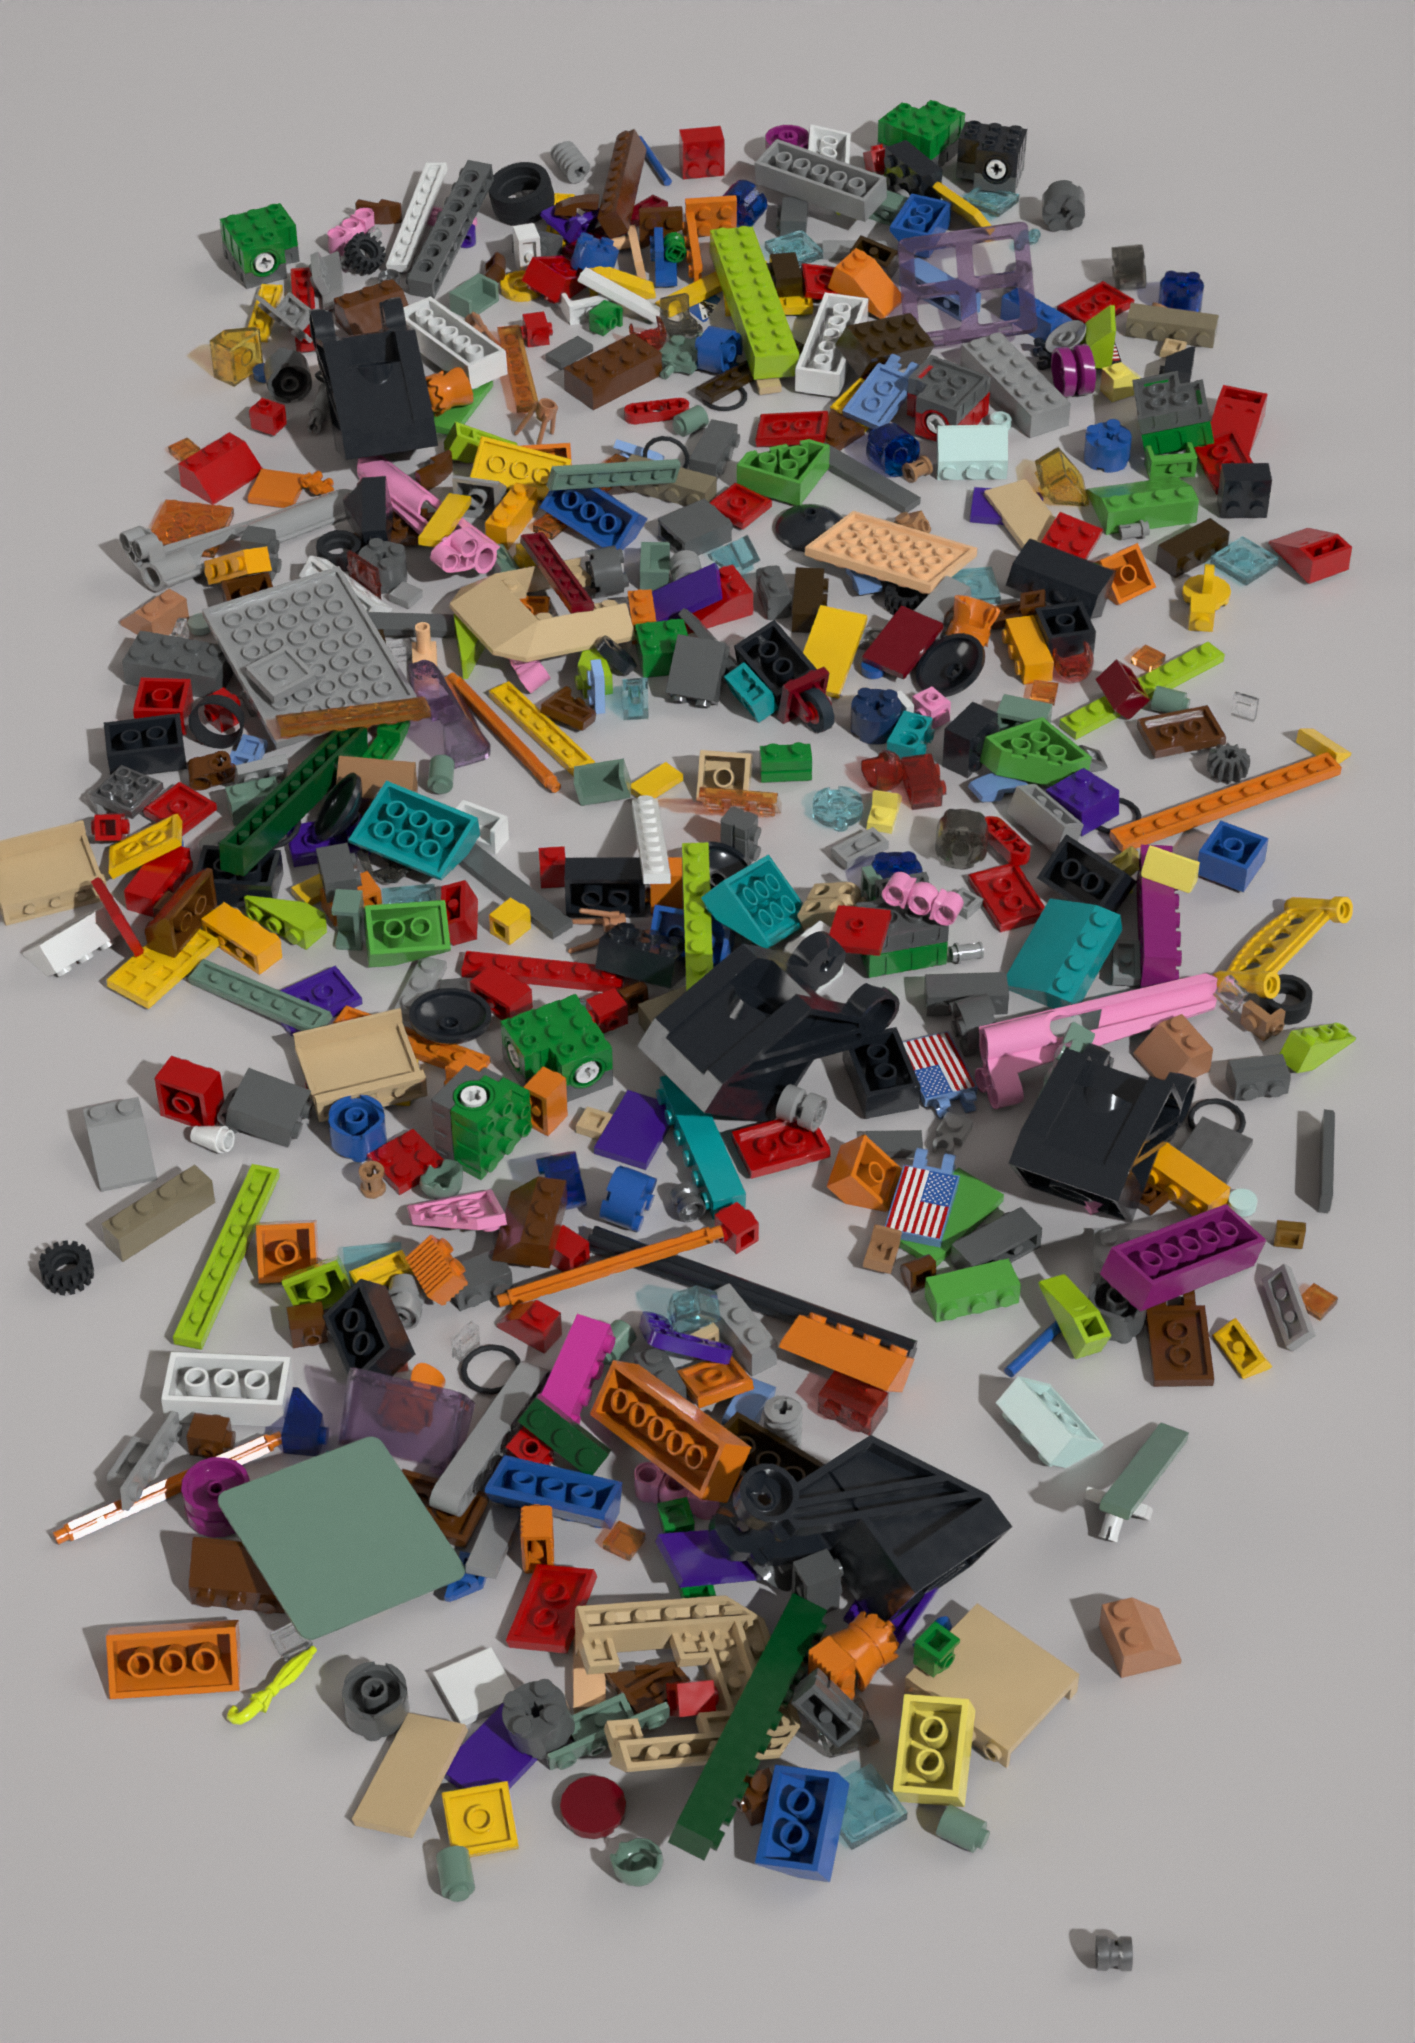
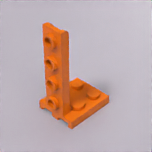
M736 195L685 198V222H683L682 235H685V247L688 249L686 250L687 264L691 263V265H688L689 278H693V282L702 278L701 272L703 271L698 237L710 236V230L736 228Z

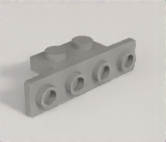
M336 251L321 257L319 252H315L310 255L311 284L314 289L320 291L324 310L335 309L334 298L344 294L341 255Z
M288 292L276 308L258 294L255 295L254 298L260 302L258 307L291 332L300 341L306 339L309 343L313 341L312 338L303 332L307 325L310 324V308L292 293Z
M172 1411L152 1441L133 1436L108 1472L107 1484L120 1487L122 1510L129 1512L135 1501L138 1502L141 1499L143 1489L148 1482L154 1479L156 1470L161 1462L166 1461L169 1450L174 1442L179 1441L182 1434V1425L179 1424L178 1412Z

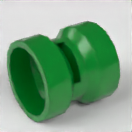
M677 232L667 234L663 239L665 256L668 261L678 263L686 257L684 238Z

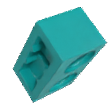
M744 662L724 676L731 693L758 723L779 709L772 692Z
M904 710L887 741L886 761L915 768L919 759L924 758L927 744H931L934 739L935 729L932 728V717Z

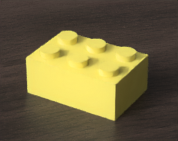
M904 1694L893 1793L900 1802L943 1806L951 1804L955 1807H965L975 1719V1708L969 1699Z

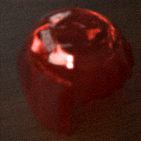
M656 316L658 326L654 329L636 333L632 323L629 325V334H635L658 351L664 346L667 333L665 325L659 316Z
M1083 641L1084 653L1062 658L1057 655L1056 648L1052 651L1055 670L1062 679L1069 683L1081 682L1092 672L1094 656L1089 643Z
M882 750L877 757L861 761L863 776L869 787L874 790L884 792L893 790L901 783L904 777V766L901 758L890 750Z

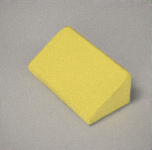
M1150 845L1141 871V877L1190 893L1197 883L1200 862Z

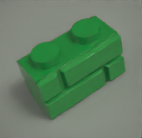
M796 742L787 745L771 743L760 746L759 769L761 783L812 780L811 744Z

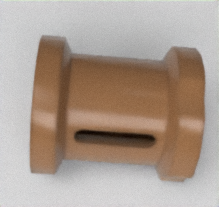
M921 455L916 461L903 464V476L909 483H914L919 477L923 475L928 476L933 472L932 463L927 456Z
M376 1161L363 1163L358 1171L359 1177L362 1179L361 1192L364 1197L369 1199L382 1196L386 1192V1184L382 1180L384 1176L383 1165Z

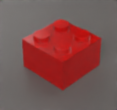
M721 126L679 129V166L683 180L725 176V139Z
M141 677L133 708L134 719L180 713L182 733L186 735L189 715L194 702L191 679Z
M170 1056L154 1078L160 1115L192 1127L215 1126L218 1112L225 1101L221 1073L213 1068Z

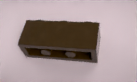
M1209 518L1159 544L1156 564L1176 578L1227 551L1230 531Z
M795 568L792 632L810 633L820 605L827 606L828 594L824 593H828L829 578H824V568Z

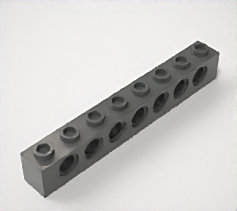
M467 160L464 168L460 169L457 182L453 183L451 194L449 197H446L444 207L438 213L434 227L430 228L429 237L426 242H423L421 252L415 258L411 272L407 273L406 284L409 287L410 295L424 298L431 296L435 299L494 181L492 164Z

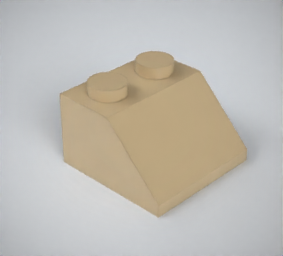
M700 750L696 801L747 805L751 785L753 755L750 753Z

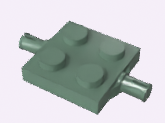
M698 332L692 339L681 335H673L659 350L662 353V368L664 369L660 372V376L663 379H668L675 372L691 375L695 372L698 361V350L695 349V341L698 336H702V332L701 334Z

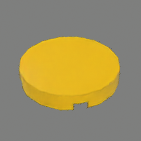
M524 270L508 273L505 275L504 280L500 281L501 294L511 301L527 302L537 299L542 294L531 291L527 288L528 284L521 281L525 273Z

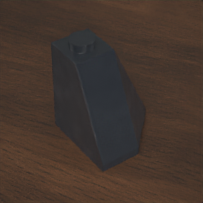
M386 476L364 477L357 483L356 488L343 498L346 519L363 546L368 545L369 541L373 538H380L383 541L391 542L394 513Z

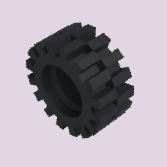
M364 232L356 233L344 247V251H346L344 257H348L345 260L347 264L351 263L350 267L352 269L354 267L357 268V273L362 271L363 275L367 273L370 275L383 264L386 253H384L385 247L380 246L382 242L380 240L377 242L375 240L377 237L375 235L370 237L371 233L368 232L366 234ZM360 249L364 250L370 258L363 255Z
M888 582V586L885 588L886 610L890 611L891 615H894L901 605L915 610L929 594H922L918 590L900 587L895 583Z
M65 1240L61 1246H59L58 1242L54 1243V1249L48 1246L45 1249L46 1254L41 1253L39 1261L42 1283H44L47 1290L50 1288L51 1293L54 1294L59 1290L60 1295L64 1296L66 1291H70V1295L75 1294V1289L78 1288L81 1292L84 1290V1284L87 1286L91 1284V1279L94 1278V1267L89 1249L86 1250L84 1244L78 1246L77 1241H72V1244L69 1245L68 1240ZM66 1264L77 1265L70 1271H57L59 1267Z

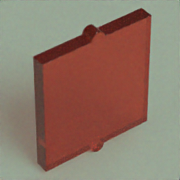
M351 550L348 551L347 569L349 570V576L381 599L380 587H382V584L380 583L379 569Z

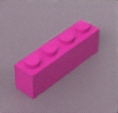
M577 1314L541 1395L580 1425L581 1417L579 1415L583 1406L587 1407L592 1397L591 1388L594 1381L600 1379L604 1369V1358L607 1353L610 1354L612 1352L616 1338L610 1324Z

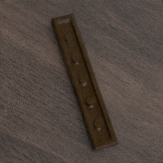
M794 339L800 355L804 344ZM747 360L696 387L695 395L712 404L754 381Z

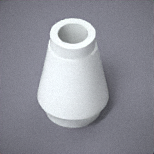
M195 1126L190 1136L192 1142L220 1154L229 1152L235 1141L234 1132L229 1130L227 1126Z

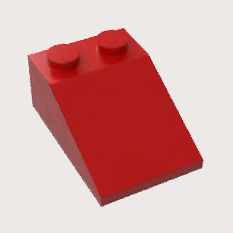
M564 256L532 257L521 280L528 284V289L536 293L540 292L545 296V300L553 304L561 302L562 293H566L570 299L587 287L577 281L583 269L579 267L577 271L573 269L570 265L571 261Z
M733 564L719 568L722 600L692 613L706 628L753 615V591ZM684 621L687 634L694 633V631Z

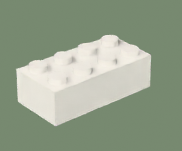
M171 1352L161 1398L164 1418L166 1420L169 1414L174 1411L179 1414V1423H191L194 1413L217 1414L230 1418L231 1425L286 1427L294 1381L291 1357Z

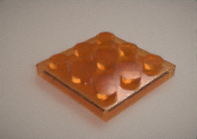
M166 499L151 528V532L158 537L159 541H162L163 546L228 527L234 517L233 507ZM220 545L205 550L201 557L215 558Z
M710 787L699 788V798L704 807L709 809V812L724 813V809L735 806L743 809L744 812H759L760 816L775 817V813L781 814L782 802L778 793Z

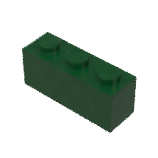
M540 1393L518 1420L520 1424L582 1473L594 1475L610 1454L611 1449Z

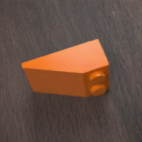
M857 248L835 266L828 286L829 289L840 295L868 298V312L880 319L886 318L905 298L876 260Z

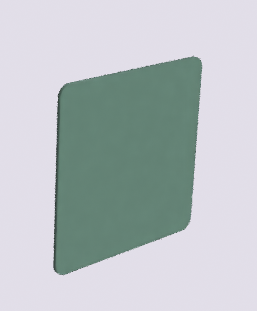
M376 1437L363 1438L223 1491L218 1497L220 1509L301 1637L308 1640L320 1638L459 1581L465 1575L464 1564L383 1442Z

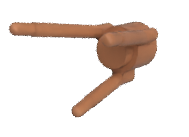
M472 312L466 316L465 322L479 332H484L490 340L502 348L487 326L484 325L479 314Z
M542 398L539 402L534 401L531 410L519 424L514 435H518L533 414L536 413V418L542 422L536 445L542 444L547 422L549 421L550 434H554L558 410L557 404L548 398Z
M580 908L579 912L602 916L603 918L572 919L573 924H603L604 933H607L618 923L626 922L625 913ZM600 938L569 948L568 953L599 945Z

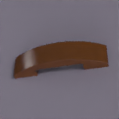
M1045 589L1021 593L1019 602L996 605L1000 609V613L990 628L1005 627V619L1034 615L1035 608L1045 607Z

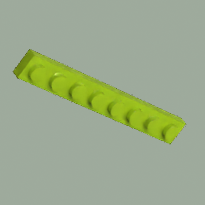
M1206 642L1137 679L1150 700H1152L1157 686L1173 689L1224 662L1225 654L1210 642ZM1103 696L1061 718L1059 727L1073 739L1077 740L1122 715L1114 711L1106 696Z
M708 842L682 843L686 991L713 969L711 914L707 911L705 903L701 899L702 896L710 891Z
M257 1164L251 1165L173 1335L174 1344L203 1349L256 1231V1225L260 1222L279 1180V1169Z

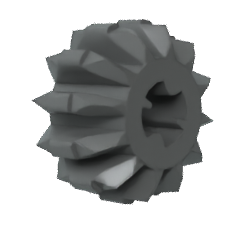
M1228 742L1225 746L1217 744L1216 748L1211 749L1208 755L1207 771L1210 772L1211 778H1218L1219 782L1227 781L1230 784L1231 781L1239 783L1241 778H1246L1248 774L1250 755L1246 753L1245 748L1239 749L1238 744L1234 746Z

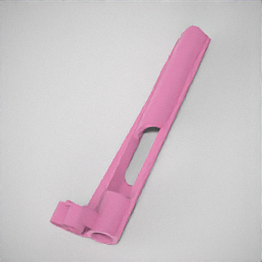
M376 455L358 458V477L362 479L364 477L386 476L393 510L420 535L428 524V521L420 515L423 502L426 501L437 510L442 501L385 457ZM462 517L454 532L448 537L445 536L442 539L443 541L435 546L429 557L432 562L447 573L467 571L473 568L478 573L484 574L489 572L494 566L497 550L500 546Z
M1203 973L980 1026L979 1046L983 1067L975 1070L976 1085L981 1092H987L988 1100L994 1109L1023 1102L1024 1093L1018 1073L1053 1062L1055 1051L1061 1045L1064 1038H1058L1050 1030L1051 1021L1102 1009L1098 1029L1090 1030L1095 1033L1092 1043L1102 1046L1153 1029L1159 1023L1183 1014L1187 1019L1215 1010L1218 996V979Z

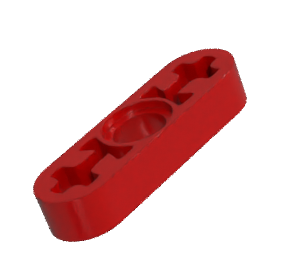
M670 398L630 403L624 408V419L627 423L633 425L673 420L675 415L689 409V401L685 398Z
M987 816L981 820L980 835L1009 863L1025 865L1030 861L1031 847L1001 818Z

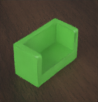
M1187 442L1186 452L1182 454L1154 456L1151 445L1146 446L1144 465L1149 480L1169 477H1195L1197 455L1192 442Z

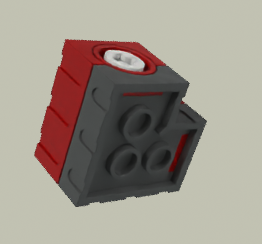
M930 355L908 377L907 415L916 418L915 434L937 442L938 426L978 425L981 419L988 415L991 376Z

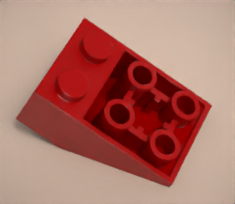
M1223 385L1211 420L1213 437L1235 429L1250 455L1265 417L1268 394Z
M1305 528L1268 542L1308 584L1349 570L1352 546L1337 533Z

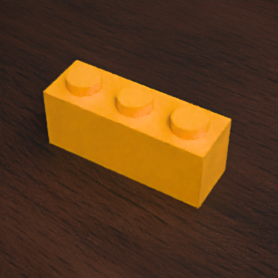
M515 483L485 522L486 536L497 544H503L509 550L538 511L537 488Z
M267 547L245 549L204 561V572L208 585L219 584L223 580L272 571Z
M1035 616L1005 619V629H1002L1001 636L1003 644L1008 646L1010 660H1014L1016 675H1020L1023 684L1052 681L1054 661Z
M225 902L201 919L203 931L218 938V948L259 975L283 958L281 940L275 933L264 929L257 921L249 919L240 910L231 907Z
M1166 1143V1145L1159 1149L1147 1182L1168 1192L1169 1200L1187 1210L1191 1216L1201 1214L1224 1204L1228 1205L1231 1189L1230 1186L1169 1143Z

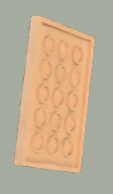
M852 511L805 547V556L814 558V560L834 564L838 568L853 570L858 574L873 576L880 581H889L900 587L912 588L922 594H930L946 576H954L977 557V548Z

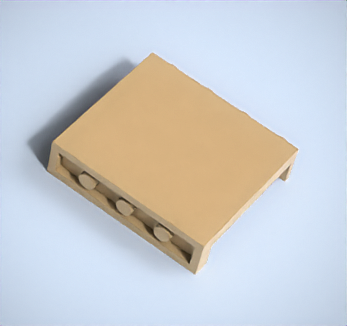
M83 820L0 840V911L6 926L101 902L91 881L99 877L103 880L106 887L107 884L104 874L100 873L86 835Z
M400 1008L293 1033L295 1052L307 1088L311 1090L310 1096L319 1122L327 1121L331 1106L346 1096H351V1099L360 1098V1095H367L378 1100L382 1107L428 1096L426 1076L423 1069H419L402 1023Z
M977 1603L950 1630L951 1633L960 1638V1643L954 1649L955 1659L951 1666L937 1674L934 1678L915 1666L905 1677L904 1694L969 1699L975 1708L972 1744L982 1750L989 1760L998 1762L1007 1768L1010 1763L1011 1753L1063 1697L1070 1700L1077 1693L1080 1674Z

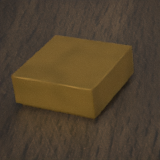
M1277 1220L1273 1246L1303 1249L1306 1223Z

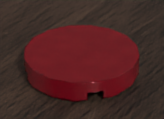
M591 1775L579 1778L568 1785L562 1794L560 1813L565 1826L573 1830L575 1835L581 1838L598 1839L609 1836L619 1824L623 1823L626 1814V1800L622 1789L616 1782L603 1776Z

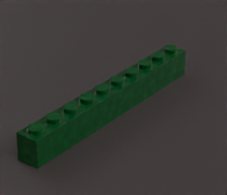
M344 721L219 843L221 870L234 875L245 876L336 785L339 756H363L368 749L367 726Z
M794 1593L792 1594L676 1822L668 1843L705 1861L710 1848L717 1851L725 1835V1832L721 1831L720 1828L722 1824L729 1827L737 1810L732 1804L734 1800L742 1801L749 1786L748 1783L744 1782L746 1776L753 1778L761 1761L755 1757L758 1752L763 1755L765 1754L772 1739V1736L767 1733L769 1729L775 1732L783 1717V1713L778 1710L780 1706L787 1709L794 1693L790 1686L791 1684L797 1685L806 1670L801 1664L802 1662L808 1664L809 1650L815 1646L811 1643L813 1639L819 1642L827 1627V1624L822 1622L827 1612L826 1609Z

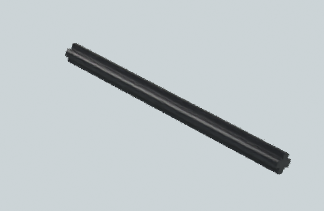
M594 1226L593 1232L589 1234L587 1239L591 1252L608 1258L649 1245L599 1226ZM677 1254L635 1267L707 1294L730 1283L747 1306L754 1311L791 1324L795 1322L799 1315L809 1316L810 1312L826 1317V1323L836 1327L838 1322L853 1328L852 1334L863 1338L864 1333L881 1339L879 1345L890 1349L891 1344L908 1350L906 1356L911 1358L915 1357L917 1351V1340Z

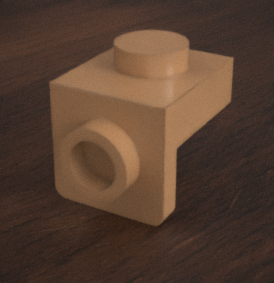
M922 510L912 513L903 512L895 518L894 523L926 533L931 532L929 521L925 518Z
M1249 1000L1243 1004L1240 1024L1264 1042L1270 1037L1278 1035L1283 1030L1286 1011L1280 1008L1270 1015L1252 1000Z
M875 1224L863 1267L891 1274L898 1255L902 1231Z

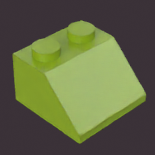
M1115 305L1108 306L1085 323L1086 334L1079 345L1087 344L1090 347L1095 368H1104L1112 365L1116 336Z
M339 1255L285 1275L281 1281L293 1306L322 1301L323 1310L332 1307L351 1288L347 1271Z

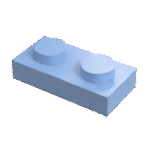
M616 439L613 448L620 451V456L627 459L631 454L643 457V447ZM652 450L647 452V458L664 460L665 456Z
M601 659L591 660V671H587L588 686H591V690H587L589 705H594V710L597 714L605 713L604 672Z

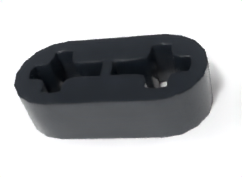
M604 635L595 643L597 651L624 675H629L637 667L635 660L610 637Z

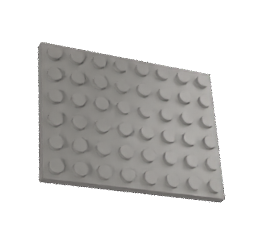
M340 566L202 609L203 618L276 749L335 731L344 721L359 723L417 704L415 692ZM287 645L315 673L316 682L273 703L246 675L245 667Z

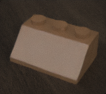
M339 756L336 785L352 772L361 777L362 803L358 812H360L362 817L386 780L418 793L416 762Z

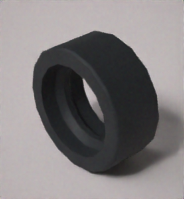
M335 530L325 533L317 540V557L327 559L336 567L340 566L343 572L358 566V553L362 547L359 537L354 533L346 530ZM338 548L350 550L342 554L329 553V551Z
M1287 974L1278 975L1280 978L1278 994H1290L1301 1002L1289 1006L1279 1004L1273 999L1260 998L1259 1006L1270 1015L1280 1008L1286 1011L1284 1025L1300 1023L1310 1013L1313 991L1309 984L1299 977Z

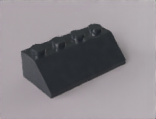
M1030 538L1012 563L1005 586L1023 593L1045 589V601L1054 605L1082 601L1090 619L1102 616L1116 571Z

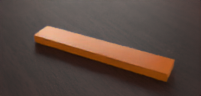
M346 1005L333 1024L372 1014ZM404 1026L415 1058L420 1061L445 1069V1066H449V1063H453L454 1060H458V1057H462V1054L470 1051L485 1062L487 1067L490 1064V1056L457 1044L445 1045L434 1043L420 1036L414 1029Z

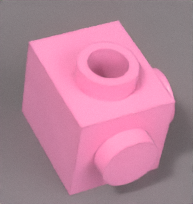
M930 687L912 696L914 713L932 717L933 729L950 721L951 702L935 688Z

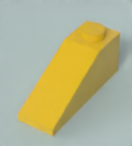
M598 266L589 268L644 299H656L654 283L612 267ZM588 287L590 297L599 295L598 292Z

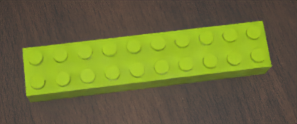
M753 226L710 230L709 253L736 331L742 336L743 351L753 379L795 376L799 352Z

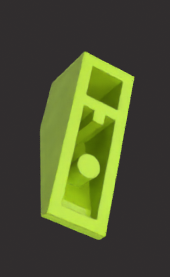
M456 421L443 442L444 450L452 452V460L464 463H474L481 436L517 445V443Z
M454 613L455 636L463 679H468L485 646Z
M596 648L582 651L578 662V675L574 676L576 689L581 690L584 699L588 698L587 690H591V686H588L587 671H591V660L601 659L604 672L605 695L613 694L611 670L607 660Z

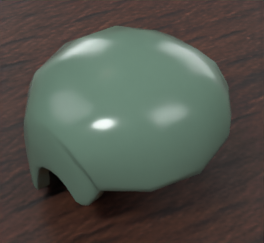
M444 1159L439 1168H433L432 1165H429L425 1174L420 1176L421 1190L427 1196L437 1200L457 1195L462 1188L463 1167L458 1161Z
M635 1838L626 1843L620 1842L615 1855L610 1854V1860L616 1877L628 1886L642 1887L648 1885L658 1876L664 1862L659 1846L646 1838Z

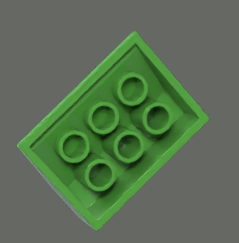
M1177 477L1086 489V493L1106 535L1119 533V525L1139 523L1140 520L1148 521L1149 529L1191 524L1197 521L1199 499L1193 487Z

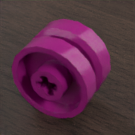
M775 126L765 134L766 150L776 139L808 150L809 132L800 126Z
M1087 344L1075 345L1072 350L1067 346L1055 348L1051 358V373L1054 387L1064 397H1072L1075 391L1079 395L1092 394L1096 384V369L1090 347Z
M211 1457L197 1462L188 1469L182 1479L181 1492L185 1503L186 1517L190 1526L199 1534L211 1538L227 1537L235 1534L234 1529L218 1505V1497L223 1491L250 1482L246 1469L240 1463L226 1457Z

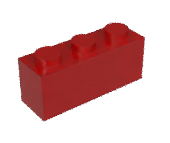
M180 846L145 863L124 890L127 910L153 917V907L166 892L174 893L180 887L186 875L191 873L193 861L191 860L190 848Z

